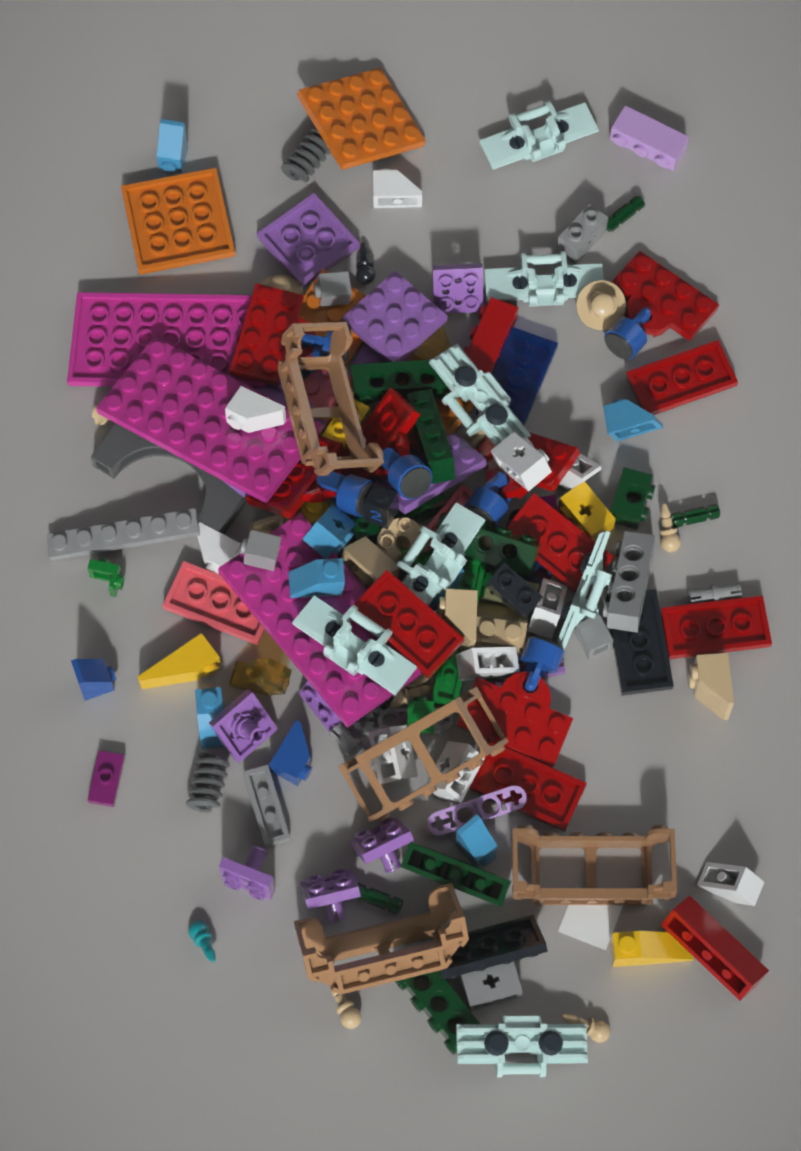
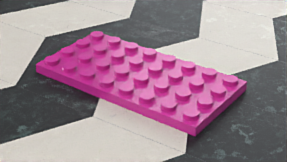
M77 292L67 383L69 386L114 387L153 337H156L254 389L266 388L267 384L230 375V367L252 295Z
M153 337L96 407L97 413L265 504H267L301 459L286 405L156 337ZM240 386L285 406L286 422L283 425L248 433L241 429H234L227 423L225 408ZM313 420L318 436L323 430L322 424Z
M299 513L270 533L271 535L281 537L280 550L274 571L243 564L244 554L240 553L220 566L218 573L348 728L394 694L365 674L357 673L354 676L324 655V646L292 624L312 597L290 598L288 572L316 559H325L303 540L304 536L312 528V525ZM332 552L327 559H337L339 557ZM344 563L345 585L343 595L317 597L342 615L367 591ZM351 619V632L364 642H367L369 638L374 641L379 639ZM388 642L385 643V644H386L387 646H389L391 649H393L394 651H396L397 653H399V652H398L394 647H392ZM416 669L401 689L423 674Z

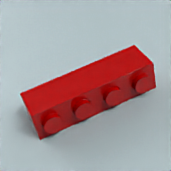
M492 297L488 305L482 306L479 314L481 321L478 326L474 325L470 334L471 344L463 349L479 371L482 370L483 373L490 372L493 376L518 319L519 307Z
M690 895L677 905L661 924L671 936L739 1001L749 994L769 972L755 956Z

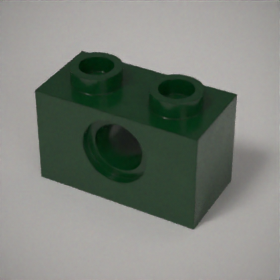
M623 467L610 511L616 519L615 524L638 530L640 521H646L649 508L645 507L646 500H652L656 486L651 484L653 475ZM629 496H635L639 499V501L631 502L627 498Z

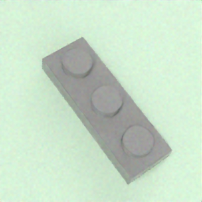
M268 764L243 771L264 847L267 848L290 841L289 832Z

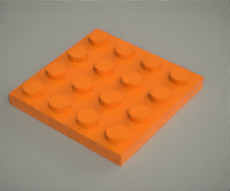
M381 67L299 89L297 93L298 99L341 170L421 148L426 142Z
M216 168L121 186L139 275L235 257L234 245Z

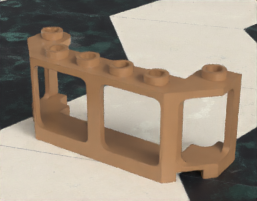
M347 322L294 323L283 333L281 344L285 345L286 354L285 360H279L278 373L301 462L305 466H313L315 468L314 473L318 476L329 475L333 470L339 468L362 467L368 473H373L384 463V454L377 443L366 445V439L362 434L360 426V416L354 404V393L349 385L348 371L342 358L353 340ZM304 331H333L328 356L298 357L302 353L301 339L305 335ZM300 370H327L337 407L310 408ZM313 419H340L350 456L337 457L336 453L328 452L327 446L320 447Z
M476 686L366 751L339 765L338 768L345 777L369 822L375 820L378 824L391 816L390 811L397 807L400 811L414 804L412 799L422 794L423 798L437 791L435 785L444 780L446 784H449L461 777L459 774L461 770L468 767L471 771L484 763L482 758L489 754L494 757L506 750L504 745L508 743V740ZM478 699L501 739L491 746L486 743L467 709L468 704ZM458 712L478 744L480 753L442 774L423 744L420 732L450 714ZM409 741L431 780L396 802H391L373 772L370 761L398 744ZM357 768L363 770L383 805L382 809L373 814L370 813L348 775L349 772Z
M519 825L517 828H512V899H531V904L623 906H646L653 904V899H675L677 893L675 829H668L666 825L652 826V830L647 831L646 836H639L638 833L634 832L624 833L623 836H612L608 832L597 833L596 836H585V833L581 832L570 833L569 836H559L558 833L547 832L543 836H539V831L533 829L532 825ZM517 842L529 846L531 850V884H528L527 881H518ZM669 842L671 881H663L661 884L652 885L651 849L655 845ZM542 848L583 849L585 851L586 888H540L539 851ZM599 848L640 849L642 853L643 888H597L596 850Z
M453 884L437 886L429 892L428 904L430 912L325 937L323 926L316 918L310 917L294 921L297 940L302 952L308 979L315 983L320 981L330 986L331 991L341 995L447 969L452 962L451 957L459 946L464 947L469 940L465 916ZM450 918L449 924L446 927H443ZM432 938L435 941L394 952L389 951L392 947ZM370 952H378L379 954L341 965H333L335 961Z

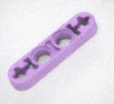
M510 786L437 811L428 818V829L431 833L438 836L457 831L466 824L460 822L457 817L458 811L464 807L471 810L472 818L478 815L483 822L514 812L525 806L527 794L519 786ZM513 790L517 794H522L518 805H515L514 802L505 803L507 809L502 811V803L497 797L498 795L503 794V799L511 797V791ZM487 799H493L497 803V810L493 814H486L483 811L482 805ZM452 811L453 820L457 824L456 827L452 828V823L450 822L443 825V831L433 828L436 817L439 816L442 820L448 819L450 817L447 813Z

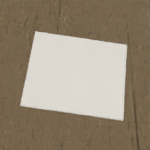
M568 905L558 932L606 950L623 905Z

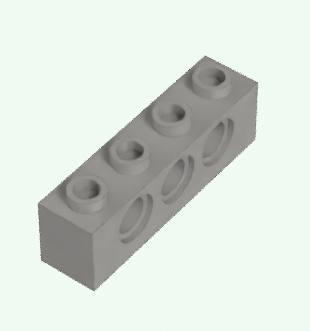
M625 531L623 541L618 540L616 556H619V560L614 561L612 566V576H615V579L610 581L607 596L611 598L610 602L605 601L603 617H607V628L638 633L654 554L655 535Z

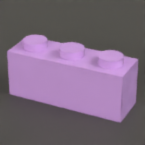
M625 105L611 127L610 140L620 147H626L634 151L640 157H646L656 162L662 168L674 171L687 150L689 136Z

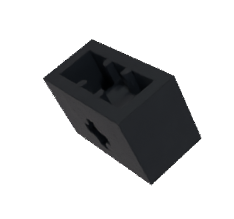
M498 563L482 582L487 589L519 617H527L543 598L542 595L505 563Z

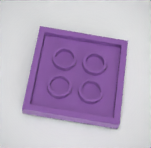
M315 193L256 233L257 239L290 276L299 282L302 288L314 281L322 269L328 271L360 248L359 241Z
M396 271L390 274L342 317V322H347L348 328L387 362L403 361L448 321L447 315Z

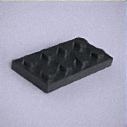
M646 590L638 633L610 628L621 696L671 690L674 687L657 590ZM605 595V601L610 602L611 597Z
M534 915L469 931L467 943L464 947L459 946L455 951L448 968L439 970L442 980L457 978L466 973L483 971L489 967L509 964L526 957H535L541 953L548 952L546 941Z

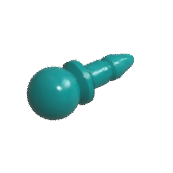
M195 920L189 925L188 934L194 940V944L197 947H201L205 957L214 963L216 957L211 944L212 935L209 933V926L203 920Z

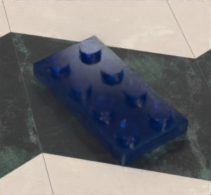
M512 327L491 375L511 398L508 407L525 427L558 349V343Z

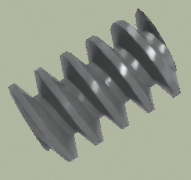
M311 129L309 135L304 137L303 142H300L297 149H294L292 155L286 159V163L281 165L283 173L290 179L308 182V175H313L315 173L314 168L321 166L319 161L324 162L326 160L325 154L330 155L331 152L319 132Z
M199 753L198 756L201 759L196 761L198 769L193 773L196 779L191 781L193 789L188 793L191 799L186 801V805L199 812H211L212 808L220 807V803L215 801L214 798H221L223 793L216 789L225 787V783L220 781L219 778H226L228 774L222 771L221 768L230 767V763L213 754Z

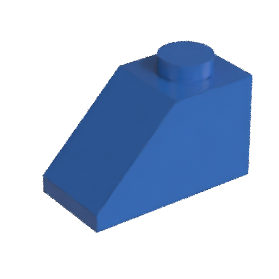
M104 659L71 660L85 701L114 691L112 682L116 681L112 666L106 667Z
M298 720L294 722L269 763L272 773L296 786L299 785L301 780H307L313 768L310 766L311 759L303 728Z

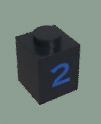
M375 483L363 502L364 521L388 530L399 512L398 492Z

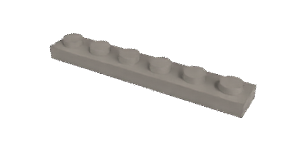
M194 508L47 534L48 558L51 561L200 536L198 511Z

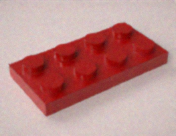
M719 340L626 372V378L639 406L652 415L736 387L738 384V380Z
M533 493L506 528L512 530L511 534L520 537L521 534L535 537L536 542L541 543L536 561L576 593L583 576L580 570L585 554L592 552L595 541ZM605 549L603 552V571L614 558Z
M388 570L353 604L358 607L359 612L385 630L389 628L393 631L387 642L407 660L416 665L417 669L428 679L465 641L457 631Z
M763 595L663 607L660 610L669 659L767 648L772 645Z
M490 740L488 745L491 746L495 742ZM505 747L506 750L494 757L491 754L485 757L484 763L480 766L469 790L484 796L510 786H519L525 790L527 802L523 808L516 811L566 832L587 786L586 782ZM515 790L511 791V797L503 799V794L497 796L503 805L508 802H514L515 805H518L519 799L522 798V794H517Z

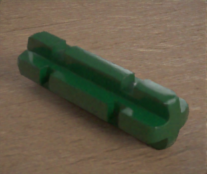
M633 197L628 204H624L611 217L609 216L607 231H614L619 227V224L622 225L635 215L637 210L640 211L644 208L645 202L642 197Z
M718 504L707 505V508L702 506L684 510V513H681V511L675 512L670 517L672 518L673 527L677 528L683 526L684 523L690 525L707 521V518L710 520L720 517V509Z
M357 883L361 897L355 899L360 901L361 898L365 899L364 902L381 909L386 907L389 912L399 914L403 906L402 899L395 896L391 898L390 894L371 887L367 889L366 885Z

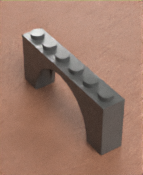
M115 423L92 454L93 467L115 479L124 468L148 457H171L186 463L197 472L206 489L205 502L198 516L199 522L225 534L246 505V497H242L221 479Z

